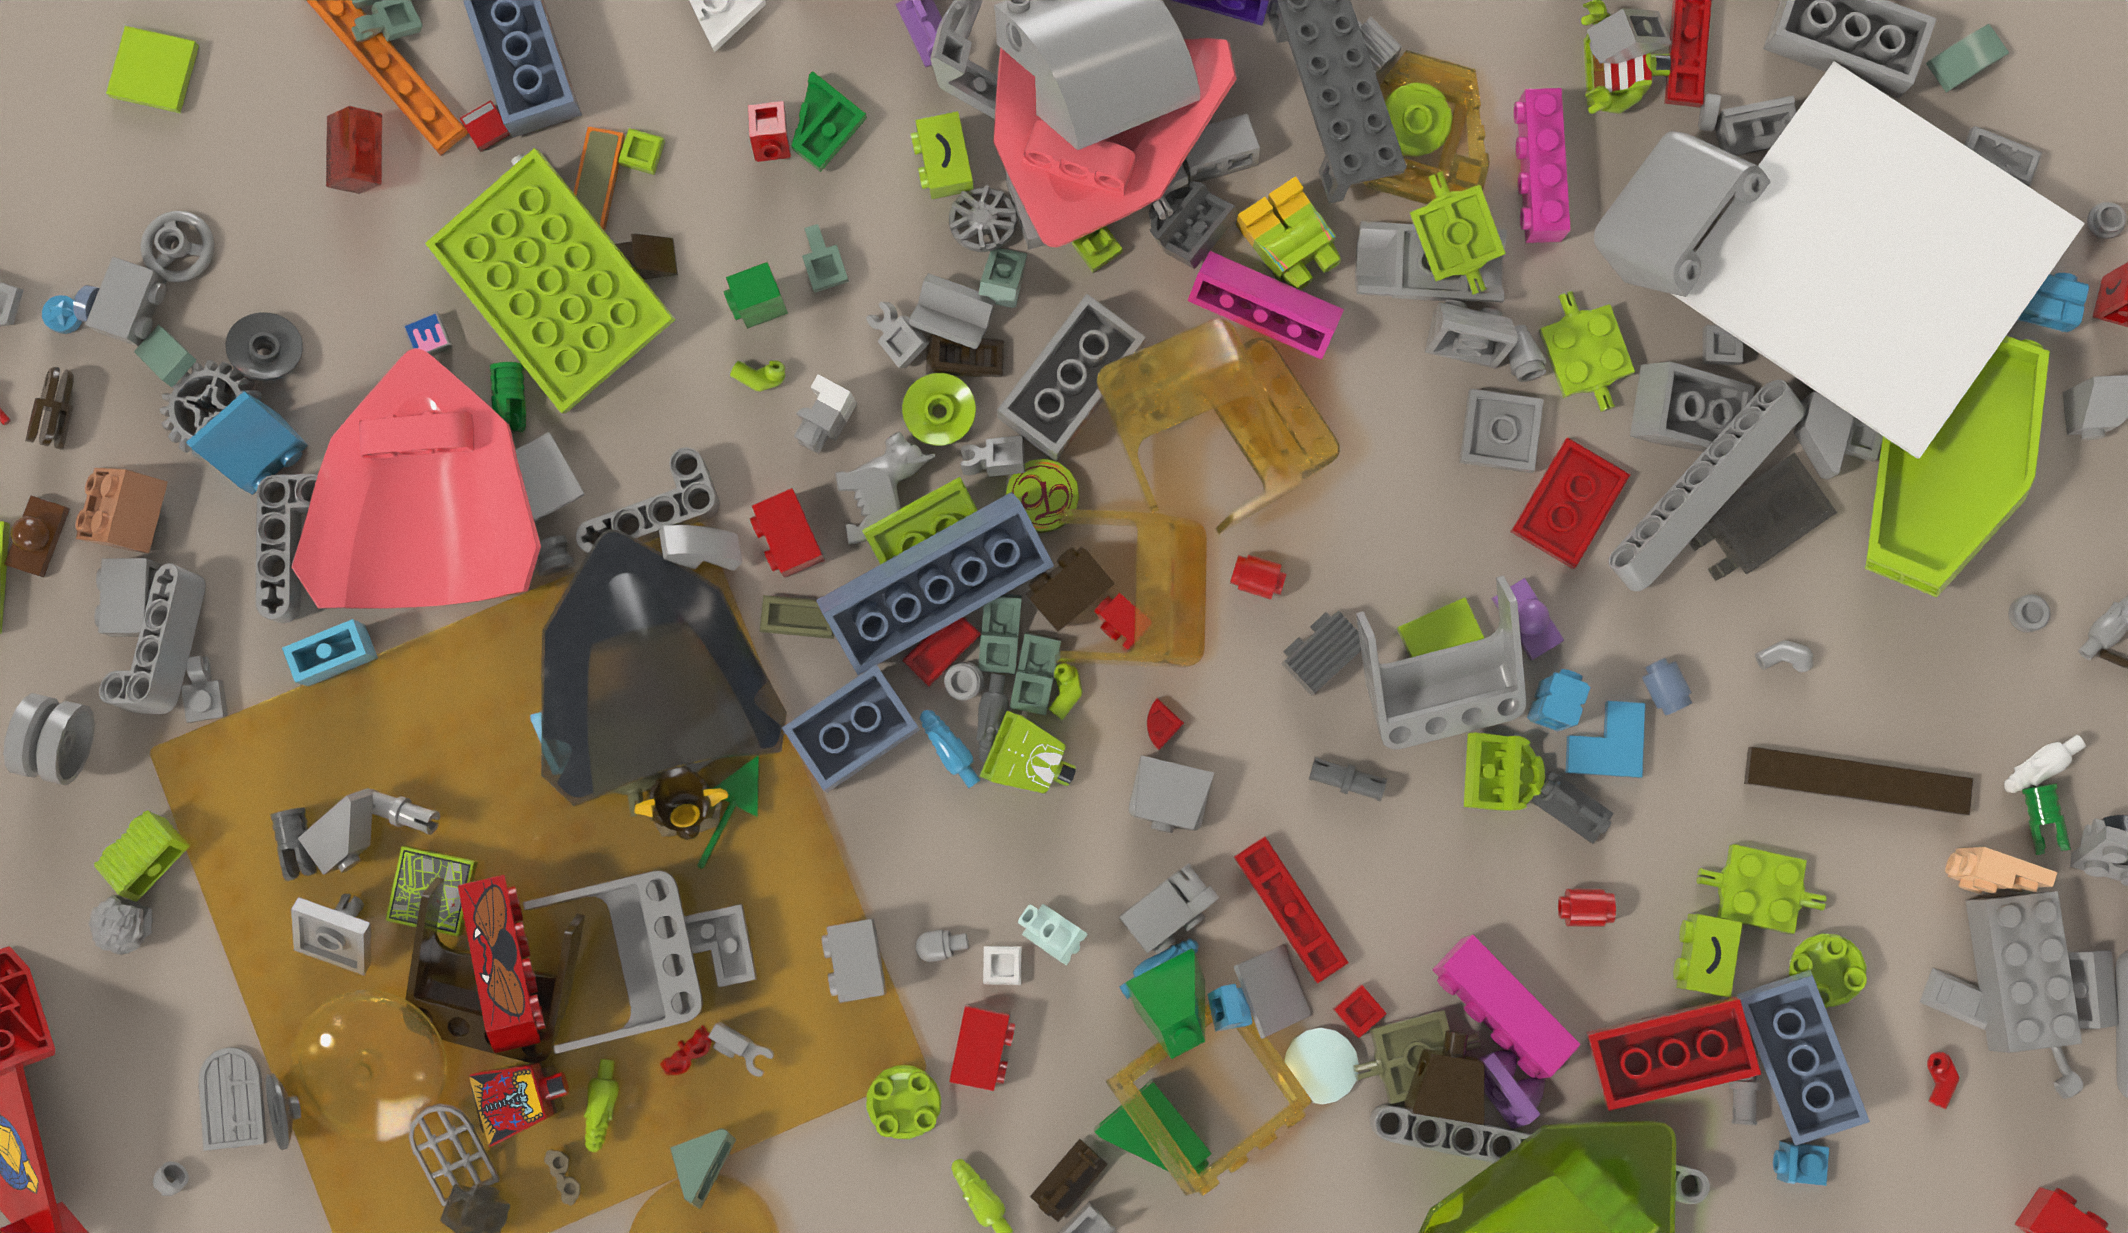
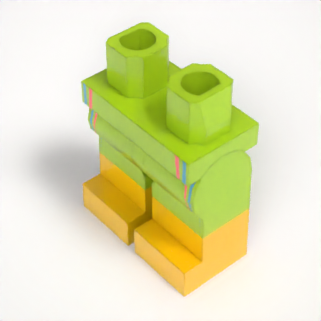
M1295 176L1269 193L1268 200L1266 197H1263L1239 213L1236 226L1278 281L1285 280L1289 286L1302 290L1313 281L1312 275L1305 267L1306 264L1315 260L1321 270L1326 273L1340 264L1341 257L1334 246L1335 234L1328 228L1324 219L1315 210L1303 192L1304 187Z

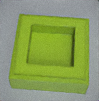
M629 128L618 163L624 167L655 175L665 145L664 138Z

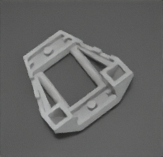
M954 0L939 24L930 59L938 86L995 119L998 76L968 59L972 42L967 39L983 0Z

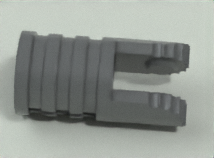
M305 807L270 814L285 881L298 878L300 870L304 876L317 873L315 862L298 839L309 829L307 826L308 821L305 817Z

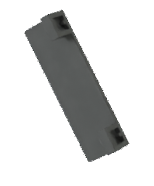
M1270 0L1267 14L1276 42H1289L1325 152L1319 174L1329 204L1343 201L1349 186L1352 184L1404 173L1406 164L1351 0Z

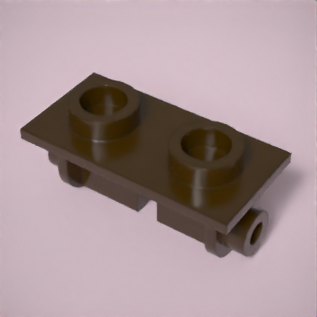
M1079 1138L1030 1195V1198L1039 1205L1038 1207L1046 1215L1053 1217L1059 1222L1108 1163Z

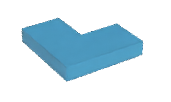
M1606 701L1604 738L1567 736L1565 773L1642 778L1645 703Z

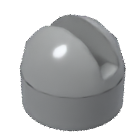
M166 1162L155 1173L153 1186L162 1193L161 1195L172 1196L184 1188L188 1183L189 1176L186 1169L179 1163ZM171 1176L175 1181L170 1183L166 1178Z

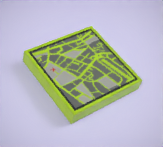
M401 846L386 921L417 927L421 896L434 879L439 877L444 879L437 932L457 937L462 936L465 921L458 885L474 882L478 861L410 846Z

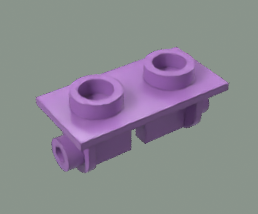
M903 0L896 3L895 5L925 68L931 66V54L937 30L942 20L934 1Z

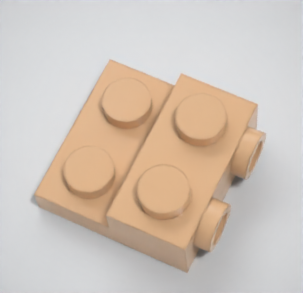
M1986 847L1958 848L1955 853L1950 855L1945 867L1948 877L1960 881V888L1979 894L1982 891L1996 893L1997 889H2009L2017 892H2022V889L2037 892L2038 887H2053L2057 875L2055 871Z

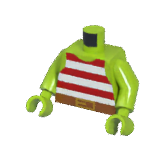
M1593 0L1583 4V7L1587 8L1590 14L1583 16L1581 23L1586 26L1590 24L1595 25L1611 16V14L1607 12L1603 1ZM1588 33L1583 40L1586 79L1585 97L1587 98V106H1591L1588 108L1591 114L1600 110L1621 114L1641 101L1643 95L1652 85V76H1669L1671 58L1669 54L1648 53L1618 64L1599 63V60L1590 49L1591 40Z

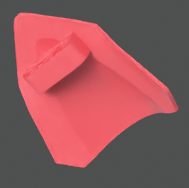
M1213 38L1184 39L1200 88L1199 101L1080 150L1075 149L1036 115L1035 76L1000 47L993 143L1038 236L1044 244L1049 247L1066 245L1140 210L1163 196L1187 155L1237 79L1230 43L1227 40Z
M417 348L407 351L331 437L323 458L291 566L318 609L432 607L478 602L527 592L541 544L519 467L510 425L432 355L423 349Z

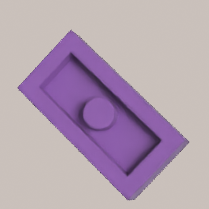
M1496 1051L1478 1058L1484 1062V1093L1511 1129L1532 1123L1540 1115L1537 1107L1543 1097L1545 1079L1527 1078L1516 1083L1513 1077L1517 1068V1056L1512 1051Z

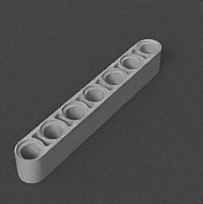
M1774 380L1763 386L1611 553L1608 560L1609 566L1631 591H1641L1653 583L1801 420L1805 413V407L1784 380Z

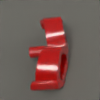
M705 1025L698 1028L694 1032L693 1037L687 1040L686 1043L684 1040H680L677 1044L680 1050L675 1051L671 1057L665 1058L659 1063L666 1075L675 1076L686 1073L691 1066V1059L700 1058L708 1053L712 1041L708 1038L710 1033Z

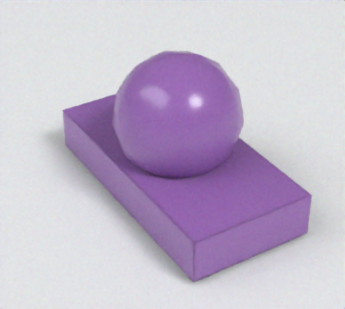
M1523 578L1510 586L1518 603L1521 646L1532 661L1563 642L1564 639L1549 617L1547 607L1538 600L1526 579ZM1496 595L1491 599L1499 610L1498 596Z

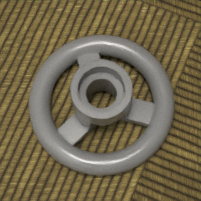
M171 211L158 216L147 226L141 240V255L147 268L154 270L164 280L170 282H184L197 277L207 268L214 253V238L209 226L200 217L185 211ZM177 222H185L194 226L202 237L203 245L190 243L186 235L178 228ZM154 238L156 248L162 253L156 260L152 251ZM179 240V245L175 249H171L172 243ZM186 254L199 257L197 262L188 269L182 271L166 269L175 258H181Z

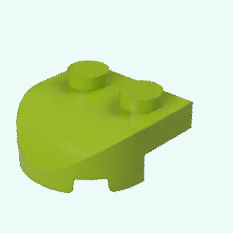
M1477 732L1468 733L1464 807L1494 811H1514L1527 808V804L1532 798L1541 793L1540 790L1545 781L1543 759L1540 756H1536L1533 749L1529 746L1531 742L1521 736H1503Z

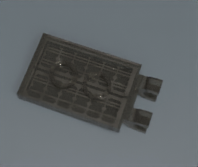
M1794 452L1736 491L1708 521L1709 524L1703 527L1689 544L1695 551L1715 539L1726 555L1725 558L1707 569L1714 580L1717 581L1739 566L1745 574L1752 572L1835 515L1837 511Z

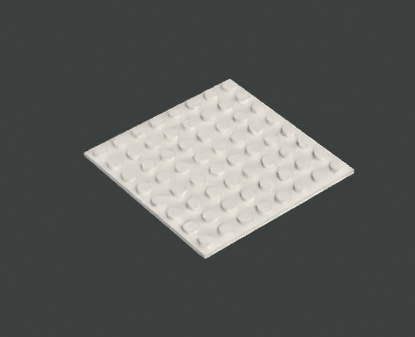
M1834 61L1758 165L1770 179V184L1762 195L1751 203L1739 201L1736 197L1695 252L1701 261V275L1697 283L1686 297L1672 295L1919 459L2085 223Z

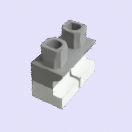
M818 374L811 385L817 400L812 409L802 408L796 413L802 422L794 435L799 440V444L817 454L820 453L828 437L834 441L837 440L857 405L850 391Z

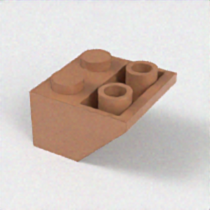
M94 468L85 485L87 497L84 509L79 512L76 518L75 527L78 530L76 539L132 552L149 553L168 481L126 469Z

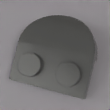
M1189 181V186L1174 190L1165 196L1174 211L1170 217H1167L1165 213L1166 219H1160L1153 204L1151 205L1149 210L1151 229L1149 230L1166 254L1195 269L1236 220L1239 212L1231 203L1209 193L1203 183Z

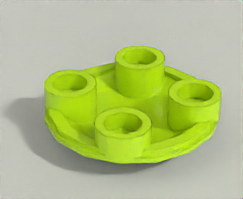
M1822 933L1805 939L1795 948L1789 961V976L1811 970L1824 1006L1828 1008L1848 1003L1860 993L1867 983V966L1861 951L1850 940L1837 934Z
M897 1065L885 1069L873 1079L867 1092L866 1109L871 1122L876 1126V1130L881 1136L894 1139H912L934 1128L941 1112V1094L937 1083L926 1071L915 1066Z

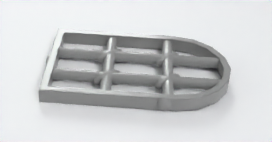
M437 1104L429 1106L417 1114L410 1127V1144L413 1154L417 1157L442 1206L471 1195L499 1181L500 1177L474 1130V1125L461 1110L452 1105ZM435 1111L438 1112L448 1131L437 1137L435 1134L432 1135L423 1118L426 1114ZM444 1111L458 1116L464 1125L455 1128V1125L452 1126ZM418 1122L428 1141L420 1145L416 1144L414 1129ZM468 1130L479 1152L473 1155L466 1153L457 1134ZM448 1138L450 1141L453 1140L462 1160L453 1164L447 1163L437 1144ZM430 1147V1150H434L443 1167L433 1173L420 1152ZM481 1157L484 1159L492 1175V1178L481 1182L471 1163ZM464 1165V1168L467 1167L476 1185L462 1191L452 1170ZM443 1174L449 1178L456 1194L446 1199L435 1178Z

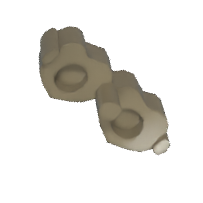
M550 1149L546 1152L544 1162L549 1165L550 1174L556 1177V1187L562 1194V1202L572 1206L580 1196L581 1183L572 1176H566V1172L569 1169V1157L560 1150Z

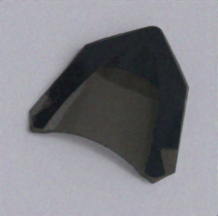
M619 530L603 532L564 591L542 630L541 776L573 806H578L632 782L678 767L719 758L761 756L781 752L784 737L782 727L786 723L787 711L740 628L721 588L686 566L663 559L662 553Z

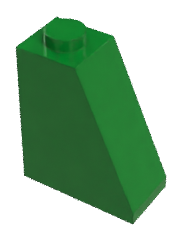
M1192 948L1125 982L1135 1010L1170 1059L1205 1042V978L1196 953Z
M1152 1079L1094 1127V1132L1099 1138L1182 1179L1188 1174L1192 1178L1197 1176L1210 1164L1207 1160L1212 1154Z

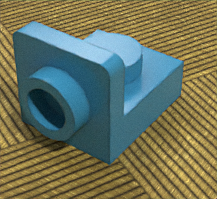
M1236 984L1225 985L1207 994L1215 1032L1246 1027L1252 1024L1250 1008L1242 987L1236 988Z
M1779 1141V1150H1775L1773 1155V1170L1777 1173V1180L1791 1184L1804 1183L1827 1186L1829 1147L1811 1144L1795 1146L1792 1142Z

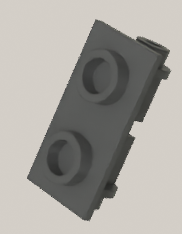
M1553 771L1545 779L1544 785L1540 790L1541 793L1534 796L1531 800L1533 804L1592 844L1595 843L1601 833L1604 834L1612 823L1609 820L1613 816V812Z

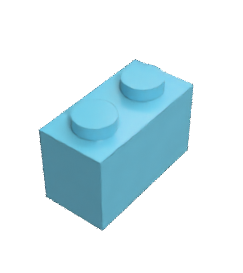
M354 619L282 648L295 683L308 687L378 658L365 624Z

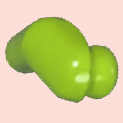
M738 360L730 372L732 378L759 392L779 386L786 377L785 366L778 360L769 361L768 365L757 370Z
M1061 663L1054 669V678L1057 681L1059 696L1048 708L1050 712L1061 720L1065 718L1083 693L1079 672L1068 663Z

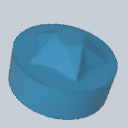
M57 295L50 298L42 309V319L45 325L60 334H69L77 330L82 321H79L74 314V300L65 295Z

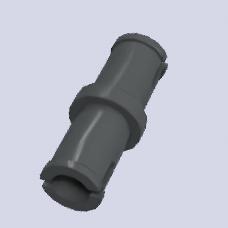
M1318 757L1314 759L1309 776L1311 781L1314 780L1340 788L1341 793L1348 794V791L1380 802L1387 783V778L1355 770L1356 766L1348 764L1345 767L1319 759Z

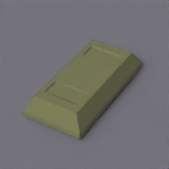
M763 595L760 632L834 639V633L816 600Z

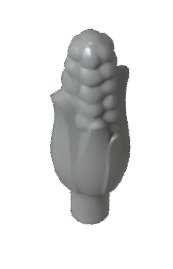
M2128 595L2120 603L2113 602L2110 609L2094 622L2088 632L2089 640L2078 650L2082 657L2091 660L2100 649H2109L2117 644L2127 632Z

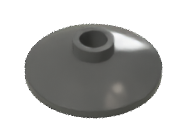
M267 312L253 313L239 319L230 328L225 342L226 354L231 365L242 375L260 381L276 380L292 372L300 362L303 352L302 338L297 328L286 318ZM261 349H269L272 353L269 355H260L258 354V351Z
M274 1073L267 1074L266 1077L268 1109L276 1142L281 1150H285L288 1148L291 1140L293 1120L301 1118V1109L298 1097H289L281 1081Z

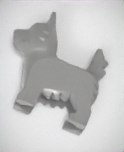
M897 432L886 439V450L882 456L874 458L850 472L841 471L835 473L838 491H854V499L858 500L857 508H861V516L865 517L859 526L854 524L845 525L849 544L866 542L867 539L862 532L863 529L901 509L896 487L898 482L916 474L924 464L934 459L935 453L923 455L917 445L908 443L902 433Z

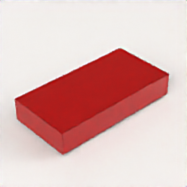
M962 617L924 638L902 661L930 687L981 636V633Z

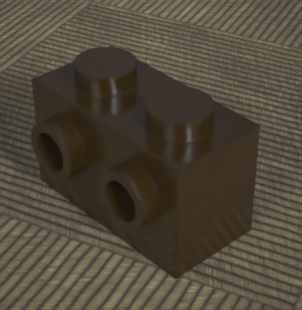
M1082 546L1077 550L1072 547L1063 553L1056 561L1059 566L1049 574L1043 572L1036 576L1028 585L1031 590L1025 594L1057 632L1063 629L1115 584Z

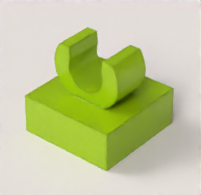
M1106 226L1072 241L1073 247L1092 273L1123 252V248Z

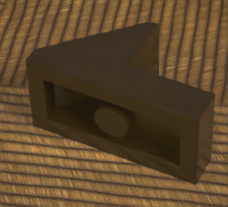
M634 233L631 234V242L615 243L643 280L678 275L673 238Z

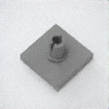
M344 893L333 910L298 897L291 908L294 951L365 976L371 965V925L367 921L356 918L364 907L362 900L354 896L351 902L348 903L351 894Z

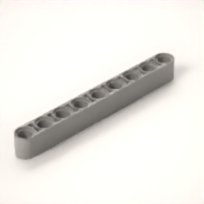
M1393 1104L1377 1106L1370 1116L1372 1130L1379 1137L1389 1142L1495 1164L1515 1152L1536 1135L1489 1124L1479 1125L1412 1114L1406 1108ZM1394 1112L1398 1117L1397 1128L1392 1132H1383L1380 1127L1382 1116L1386 1113ZM1432 1120L1435 1125L1434 1135L1428 1140H1421L1418 1136L1419 1125L1423 1121ZM1469 1128L1472 1133V1141L1467 1147L1459 1148L1455 1143L1456 1133L1460 1129ZM1506 1136L1509 1140L1508 1151L1503 1155H1495L1493 1151L1494 1140L1497 1137ZM1671 1162L1670 1200L1688 1204L1702 1202L1710 1191V1183L1707 1176L1703 1172L1689 1166ZM1692 1175L1695 1179V1187L1690 1193L1683 1194L1681 1181L1685 1176Z

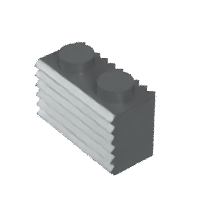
M1337 611L1332 617L1325 612L1310 626L1315 633L1305 642L1298 637L1283 651L1288 658L1281 664L1311 696L1361 651L1358 630L1340 611Z

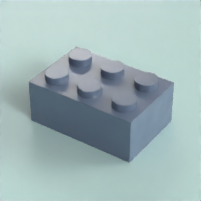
M874 665L782 727L823 791L827 793L920 731L877 665Z

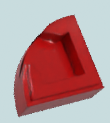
M1156 698L1148 712L1147 732L1152 744L1159 751L1180 729L1184 722Z

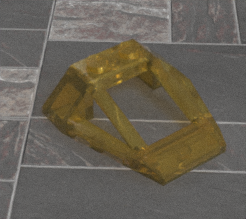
M1406 50L1380 85L1384 101L1398 87L1415 82L1430 84L1442 92L1446 98L1445 101L1456 103L1452 115L1451 132L1444 143L1438 168L1404 158L1406 164L1404 173L1362 183L1370 189L1426 205L1436 198L1428 177L1435 174L1438 185L1441 187L1436 173L1441 171L1444 172L1443 174L1450 192L1463 191L1478 184L1481 185L1483 191L1490 161L1484 145L1486 135L1484 125H1481L1479 111L1481 102L1476 70ZM1466 118L1468 157L1457 154Z

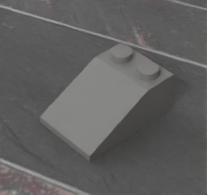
M1446 300L1445 303L1439 302L1433 312L1425 353L1496 369L1516 345L1518 336L1512 319L1502 317V312L1490 308H1483L1481 311L1468 309L1465 303L1456 300Z
M1674 362L1643 364L1640 369L1630 437L1660 445L1704 452L1753 398L1755 386Z

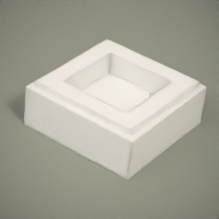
M984 946L983 984L1021 985L1022 947Z

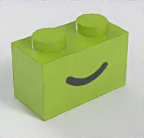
M958 111L916 119L917 132L910 134L914 154H922L924 167L918 168L922 190L929 188L931 200L961 194L962 191L974 190Z
M1688 914L1687 920H1683L1679 932V941L1683 943L1681 958L1678 957L1674 964L1673 977L1677 980L1676 988L1731 998L1743 922L1701 914Z

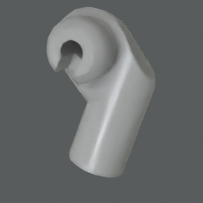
M1787 640L1780 641L1755 654L1756 661L1763 670L1781 661L1792 663L1793 668L1798 672H1806L1813 667L1814 663L1812 660L1813 653L1807 646Z

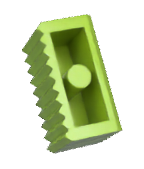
M147 810L131 821L126 833L121 834V838L117 839L116 843L105 848L99 861L94 862V867L119 896L137 902L190 845L167 819Z

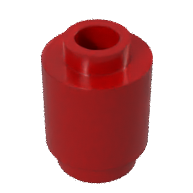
M1249 554L1247 557L1238 555L1230 584L1237 585V590L1271 600L1273 593L1281 595L1287 574L1280 572L1282 564Z
M1566 889L1565 895L1559 896L1558 916L1560 919H1565L1567 927H1604L1606 923H1614L1615 896L1613 893H1605L1604 889Z

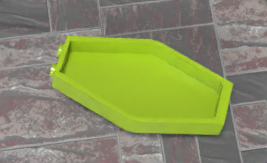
M2006 335L1919 459L1884 436L1882 437L1865 564L1866 570L1938 597L2023 504L2036 476L2050 351L2043 349L2041 344L2033 340L2023 339L2020 341Z

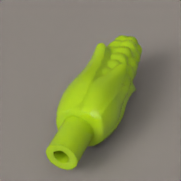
M600 1059L597 1078H592L588 1084L587 1109L583 1117L587 1119L585 1122V1146L590 1152H597L602 1148L607 1134L606 1130L609 1127L608 1123L610 1120H613L614 1105L619 1092L618 1082L612 1080L615 1065L613 1060Z
M956 1159L952 1163L951 1170L964 1193L962 1197L968 1202V1206L973 1211L976 1220L983 1227L991 1225L996 1233H1012V1228L1003 1217L1006 1211L1001 1199L993 1193L990 1186H988L986 1179L982 1180L975 1170L963 1159Z

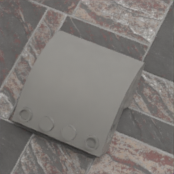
M1006 0L994 5L997 45L1035 76L1036 115L1077 150L1200 100V88L1190 53L1175 20L1162 0Z

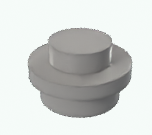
M2110 202L2100 203L2089 212L2087 218L2088 227L2099 238H2113L2124 229L2126 214L2117 204Z

